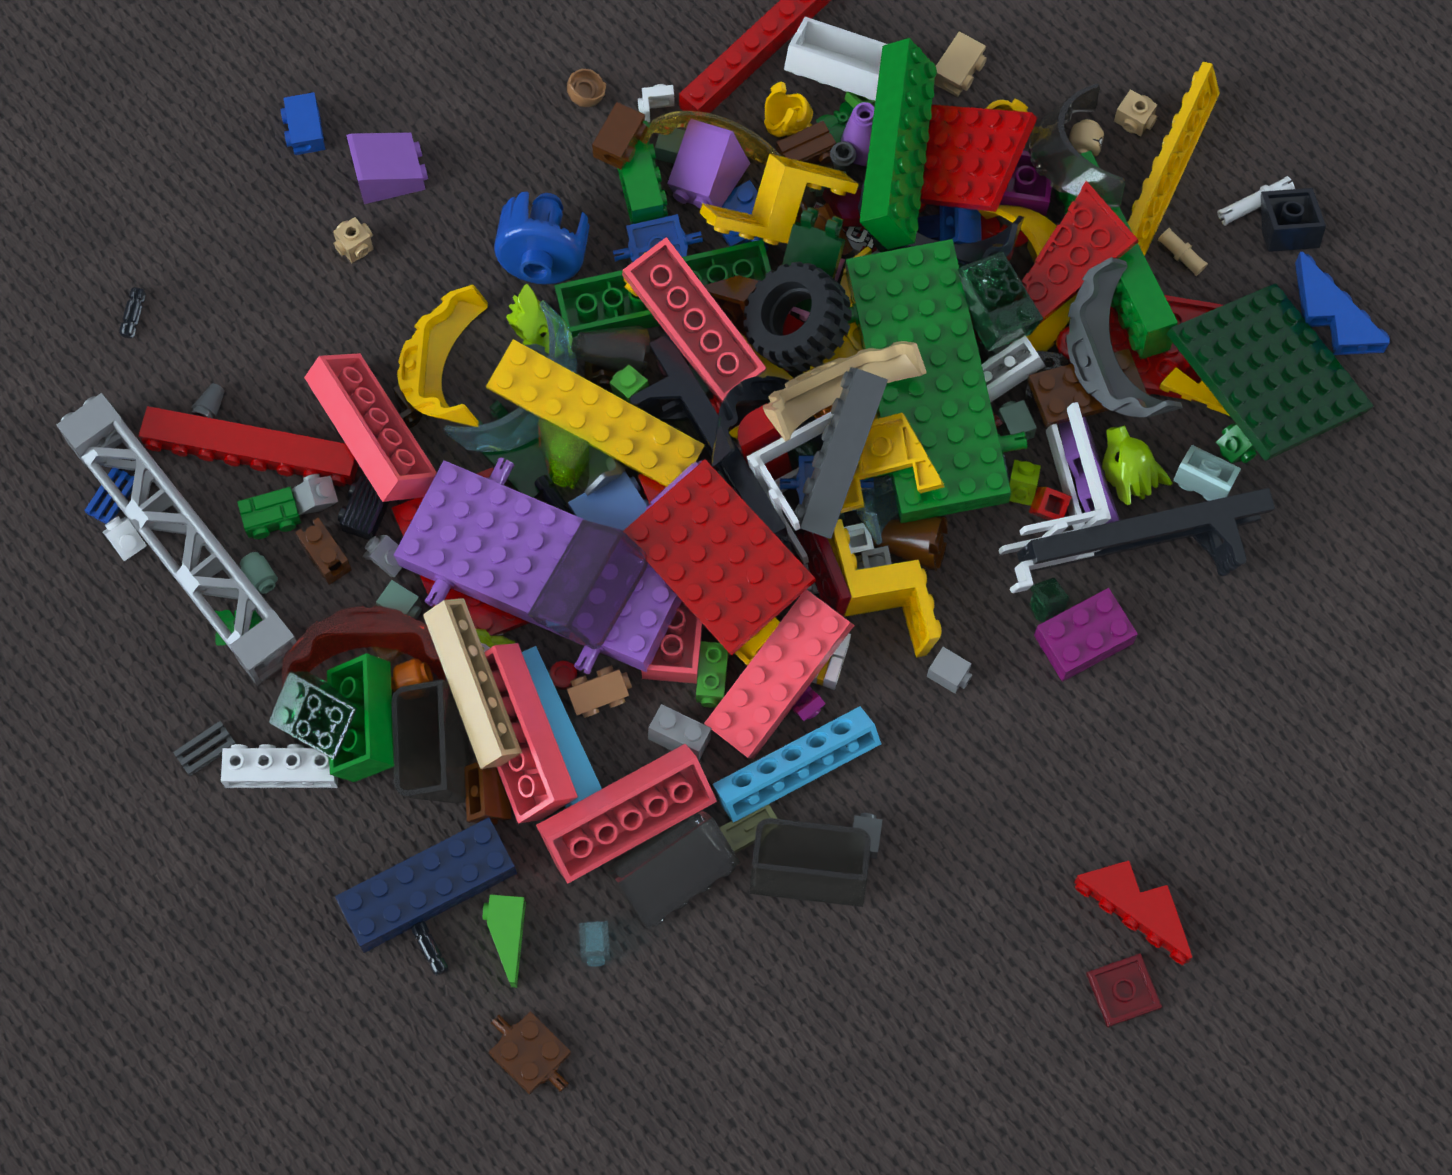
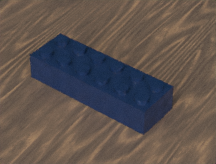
M488 817L336 895L335 898L360 948L365 953L406 932L416 923L425 922L516 875L517 872L494 825Z

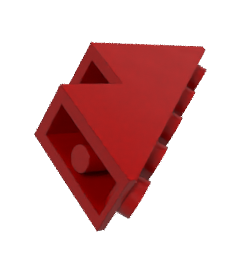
M1129 860L1077 875L1075 889L1085 897L1091 895L1098 900L1099 907L1109 914L1114 912L1123 918L1122 923L1133 931L1140 930L1147 935L1146 940L1157 948L1162 946L1170 952L1169 956L1175 962L1184 965L1193 958L1168 885L1140 893Z

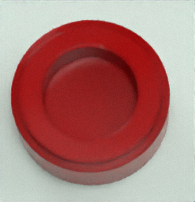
M559 661L551 667L549 675L556 688L566 690L567 687L572 686L570 681L577 678V670L572 663Z

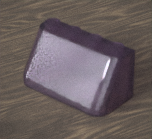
M582 520L528 615L537 623L591 649L601 647L646 571L648 565L646 561L647 554L621 529Z

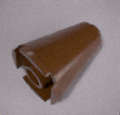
M937 516L901 523L900 519L878 521L876 526L873 525L870 532L875 548L888 546L890 554L907 561L919 560L920 566L937 571V568L941 567L947 545L946 542H943V533L948 534L946 517Z

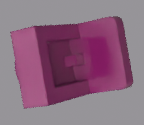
M808 686L793 706L792 711L805 721L818 715L825 702Z

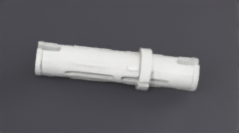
M1286 176L1284 179L1269 186L1264 185L1260 187L1259 191L1218 210L1219 219L1224 218L1222 223L1226 226L1228 223L1260 208L1262 191L1295 189L1293 182L1288 184L1291 179Z

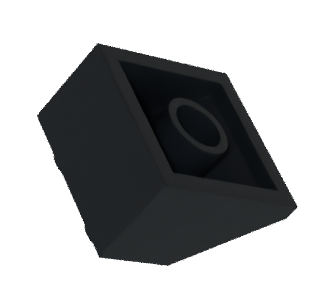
M1313 188L1261 192L1262 234L1268 252L1320 248L1326 224Z

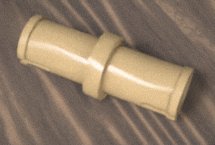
M1170 228L1164 231L1158 238V241L1175 255L1173 258L1184 263L1195 276L1200 274L1208 265L1191 249L1192 245L1184 243Z

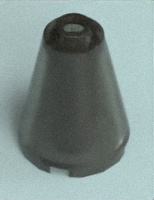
M639 325L582 331L578 333L577 337L573 338L572 352L575 353L577 359L615 373L630 365L643 375L648 365V362L644 361L645 353H650V337L648 330Z

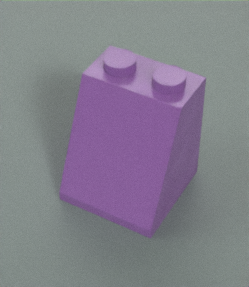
M690 119L667 184L673 192V197L680 203H690L700 209L702 203L722 207L750 165V162L733 131Z
M359 133L346 135L364 204L425 190L423 180H427L428 175L425 164L419 165L418 157H422L419 141L413 142L411 133Z

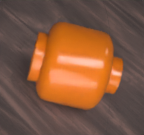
M411 659L397 664L393 669V677H391L392 690L395 693L399 692L406 699L428 692L430 684L433 683V674L429 665L419 659Z

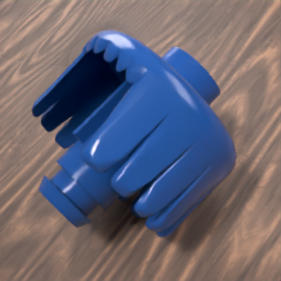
M521 192L517 198H510L507 204L502 207L494 244L495 256L500 265L511 275L535 284H557L575 276L583 265L590 228L587 215L582 212L577 232L574 235L573 232L569 233V230L566 228L560 229L563 205L558 196L551 193L540 194L533 201L530 218L528 213L529 192Z

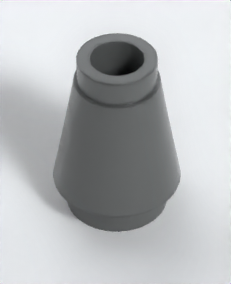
M839 142L832 147L830 157L834 169L846 171V174L849 172L856 159V150L850 143Z
M210 384L206 391L192 405L193 411L191 414L216 419L225 390L218 384Z

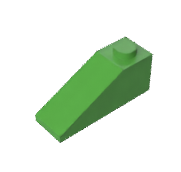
M490 895L489 903H484L483 920H487L488 928L511 987L517 988L526 902L524 897Z

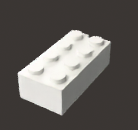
M804 17L789 44L784 70L842 89L845 92L866 97L869 100H876L882 46L887 44Z

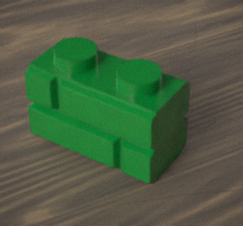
M291 486L237 501L248 538L263 539L270 535L269 532L276 530L287 532L295 529L297 524H301Z

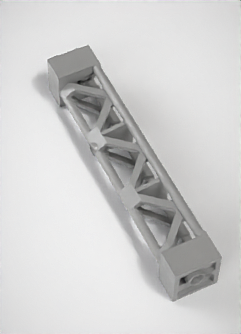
M100 393L97 396L90 397L78 410L63 416L56 425L68 445L86 468L90 469L135 529L141 534L228 645L238 662L256 685H260L299 656L302 651L295 636L265 601L104 395ZM123 443L127 449H116L115 447ZM101 466L135 471L130 502ZM154 482L160 490L148 499L151 483ZM173 506L178 514L163 513L162 511ZM152 530L186 535L181 567ZM205 546L211 555L198 565L201 548ZM224 570L230 579L212 578V576ZM202 594L238 599L233 633ZM256 611L262 621L250 629L252 614Z

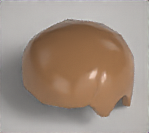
M579 69L570 75L567 82V93L571 101L578 106L587 108L595 106L605 95L606 83L593 70Z

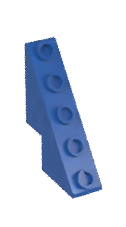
M1303 251L1300 252L1295 265L1301 312L1305 323H1308L1311 327L1330 326L1334 355L1384 353L1390 343L1389 335L1371 321L1367 312L1360 310L1353 303L1352 298L1347 292L1341 291L1334 284V280L1328 273H1323L1318 268L1314 259L1309 254H1305Z

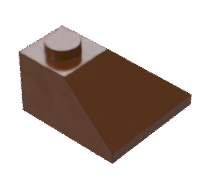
M738 275L704 285L736 329L746 337L747 332L744 331L743 321L747 318L743 316L744 309L749 304L747 299L750 292L754 293L757 288L755 285L758 280Z

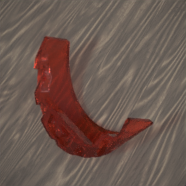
M358 606L337 611L334 615L320 622L317 621L307 628L306 632L298 639L291 650H288L283 659L282 689L286 695H292L305 676L323 661L339 653L364 647L393 649L426 662L441 680L448 694H452L428 627L420 620L418 621L403 614L402 611L381 606L365 608L364 606Z

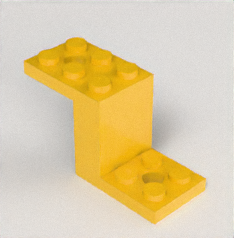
M769 154L752 214L702 203L700 214L707 219L708 224L714 226L715 231L729 234L730 231L739 232V236L746 239L754 240L756 236L763 238L764 242L772 245H778L779 242L788 244L792 226L795 223L806 186L821 190L822 186L831 188V192L845 196L846 192L856 194L859 184L840 170Z
M839 519L832 538L827 539L852 596L845 616L902 607L916 658L926 656L939 640L942 630L939 620H936L934 616V600L932 595L928 594L926 587L927 575L925 570L921 568L919 560L856 570L857 560L855 555L851 554L849 548V531L847 528H844L842 519Z

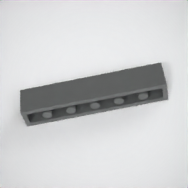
M850 367L849 372L846 371L841 380L843 390L840 398L835 399L831 409V414H834L830 425L827 424L822 433L823 446L821 451L816 452L812 462V467H815L811 478H807L803 487V493L805 494L803 502L797 505L794 512L801 529L829 539L832 538L888 379Z

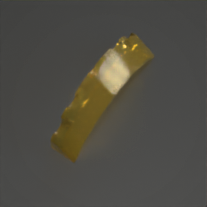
M676 111L655 118L649 123L642 143L647 145L653 133L672 134L678 127L687 128L690 119H694L733 131L745 155L761 162L765 166L769 154L780 156L769 143L750 129L730 119L699 111Z

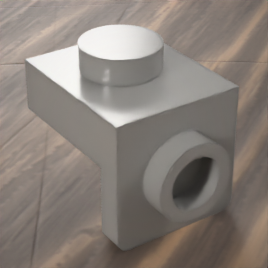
M379 535L378 537H372L365 546L367 551L362 557L366 560H372L391 577H395L402 568L394 557V553L399 545L390 537Z

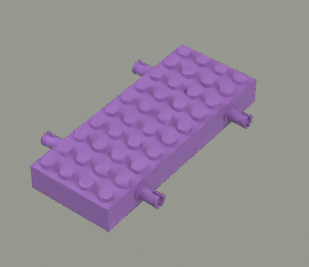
M499 458L489 478L482 477L443 460L394 553V557L400 567L435 581L425 599V603L431 607L436 606L445 600L451 588L584 645L577 662L574 664V667L581 672L584 669V673L590 674L599 653H602L639 670L642 669V671L647 673V668L651 664L682 600L623 535L504 486L515 466L509 460H506L504 463L505 459Z

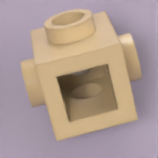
M1130 89L1116 111L1114 122L1121 125L1127 132L1141 136L1146 128L1151 130L1158 117L1155 115L1158 104L1154 103L1148 96L1140 95Z
M356 217L349 221H343L333 231L336 239L333 243L341 256L346 255L351 263L363 258L373 250L371 241L373 234L366 223L360 224Z

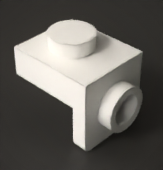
M657 84L653 87L642 88V98H638V109L641 113L645 114L647 122H650L651 108L674 106L673 85Z
M118 516L105 525L107 529L103 533L123 561H126L147 546L128 518L120 519Z

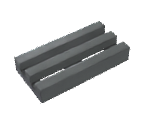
M219 721L173 753L187 774L192 776L222 755L223 748H231V745L236 743L222 722ZM221 731L219 735L183 758V755ZM226 738V743H224L223 745H221L220 747H218L217 749H215L214 751H212L211 753H209L193 765H188V763H190L191 761L199 757L201 754L205 753L206 751H208L213 746H215L216 744H218Z

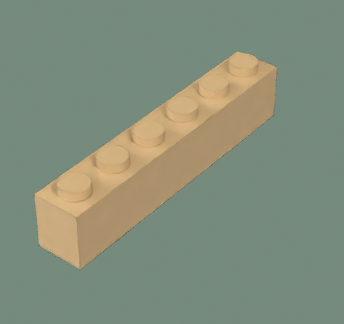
M464 598L443 600L424 613V619L480 769L502 766L521 754V748Z

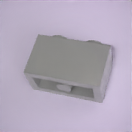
M661 704L648 727V740L671 751L686 744L699 761L711 739L712 728Z

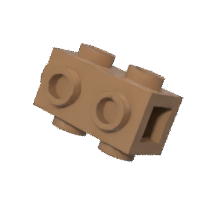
M611 665L596 671L598 676L587 680L586 675L571 680L572 686L567 687V691L576 715L583 714V717L586 718L599 713L598 707L609 704L610 708L625 703L624 697L629 696L627 689L632 688L627 672L621 674L619 668L613 669Z

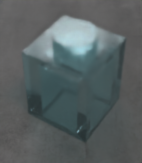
M608 921L579 923L582 962H587L588 966L605 965V961H611Z

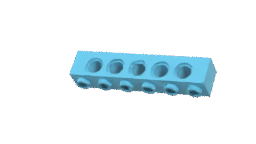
M859 706L712 785L721 806L734 823L881 745V741L875 724Z

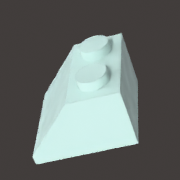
M1191 445L1173 481L1178 483L1182 489L1195 491L1203 495L1207 501L1228 496L1241 468Z

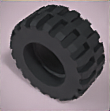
M792 262L791 266L786 263L778 266L777 271H769L765 274L766 278L763 281L759 280L756 283L755 287L757 288L754 293L750 292L747 299L749 304L744 309L743 316L747 319L743 321L744 331L747 332L746 338L748 342L764 358L787 371L795 372L798 369L800 372L810 370V366L818 367L824 364V359H831L835 355L834 351L836 348H841L844 343L843 337L845 334L848 335L850 329L848 321L852 319V311L849 309L851 303L849 297L845 294V289L821 268L811 263ZM812 299L811 311L806 322L797 331L783 335L784 322L791 309L801 301Z

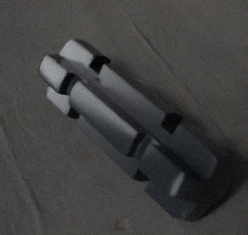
M133 287L130 290V300L127 301L122 318L124 322L121 323L119 329L120 335L124 338L131 339L135 335V326L138 324L143 307L141 303L144 302L146 296L145 291L141 288Z
M542 475L535 480L534 485L539 492H543L542 496L549 505L574 515L570 508L565 506L567 503L556 487L551 486L552 482L547 475Z
M424 921L416 923L411 927L415 938L419 939L417 942L428 963L431 962L430 967L436 976L446 972L448 965L444 958H441L442 954L432 935L428 934L430 931Z

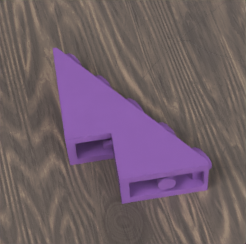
M1083 417L1111 519L1106 523L1120 521L1087 419ZM1070 421L1059 424L1065 458L1075 478L1078 497L1085 513L1095 511Z

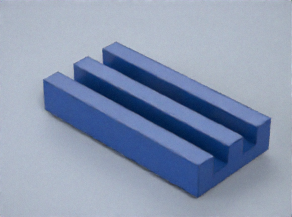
M112 468L108 476L113 482L119 476L115 482L119 489L125 480L128 481L122 490V494L127 499L132 492L134 476H130L127 472L120 471L118 468ZM101 485L86 507L85 512L107 524L116 517L120 508L114 502L107 515L103 516V513L113 500L107 494L97 511H95L107 493Z

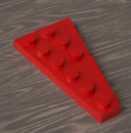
M1085 181L1081 192L1069 206L1067 214L1061 223L1057 225L1039 253L1030 272L1025 275L1014 297H1011L994 324L1010 344L1029 334L1076 295L1084 282L1082 279L1089 269L1108 258L1119 259L1139 242L1136 236L1087 181Z

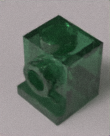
M1054 577L1030 587L1033 594L1029 605L1038 621L1043 623L1065 611L1069 596Z

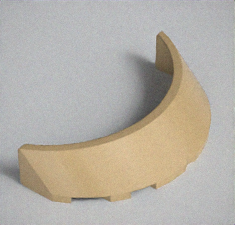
M907 341L894 342L891 346L883 349L868 348L858 351L857 354L851 357L837 358L788 381L785 383L786 388L774 391L769 396L770 403L763 405V410L786 442L791 439L792 433L800 424L832 405L836 398H840L843 390L841 380L846 371L849 372L850 367L888 379L887 383L926 374L917 344Z

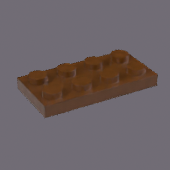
M1125 349L1114 352L1124 374L1137 388L1147 394L1130 350ZM1073 364L1031 374L1027 379L1045 427L1070 421L1067 408L1075 402L1079 404L1082 418L1109 411L1083 388L1075 374Z

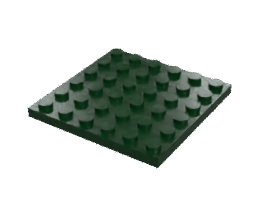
M1276 283L1171 327L1166 333L1265 461L1367 413L1374 406L1319 338L1317 333L1308 323H1305L1301 313Z

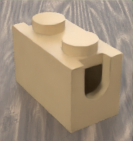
M959 31L936 65L937 75L934 84L957 97L962 90L967 91L974 79L972 75L976 70L981 71L987 60V57L983 55L986 46Z

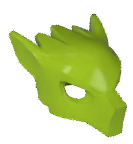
M527 283L523 286L518 297L516 295L513 296L515 304L509 305L513 312L508 314L506 318L516 334L524 340L522 342L524 345L537 344L543 346L546 353L558 357L563 353V349H561L560 344L557 342L559 332L558 319L549 308L537 299L534 291ZM546 332L544 337L540 336L541 333Z
M1125 425L1111 427L1106 430L1108 447L1103 459L1102 469L1105 471L1106 481L1110 482L1113 487L1116 486L1118 498L1122 502L1130 505L1132 494L1142 500L1145 499V495L1149 496L1152 493L1151 486L1157 488L1158 483L1168 486L1173 484L1164 469L1155 461L1148 445L1141 440L1130 437ZM1119 452V461L1117 462L1115 461V456Z

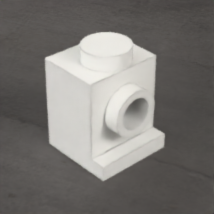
M868 522L844 527L849 531L851 554L874 549Z

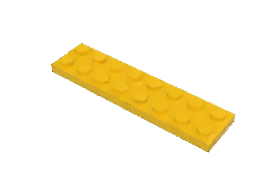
M1202 62L1199 71H1195L1192 77V86L1189 92H1186L1183 96L1179 114L1176 113L1173 118L1172 129L1169 135H1166L1163 139L1159 157L1156 156L1154 158L1152 172L1149 178H1146L1143 182L1139 200H1135L1132 206V215L1127 223L1132 233L1138 239V244L1144 256L1220 94L1212 63Z
M514 339L486 385V388L665 487L687 467L696 462L705 447L703 443Z

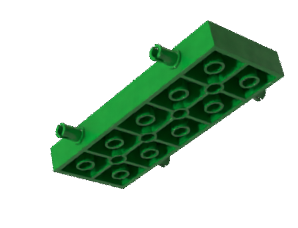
M953 239L846 259V276L853 303L852 307H849L852 311V319L848 321V324L855 323L858 326L862 349H883L891 346L894 342H914L918 346L926 369V374L887 383L876 412L878 419L898 413H903L906 416L944 483V488L919 493L913 467L874 476L888 475L891 477L900 522L906 523L1009 503L1011 489L1003 453L1027 449V439H1024L1026 437L1024 431L1000 436L995 425L968 308V301L992 297L989 280L968 285L962 282Z

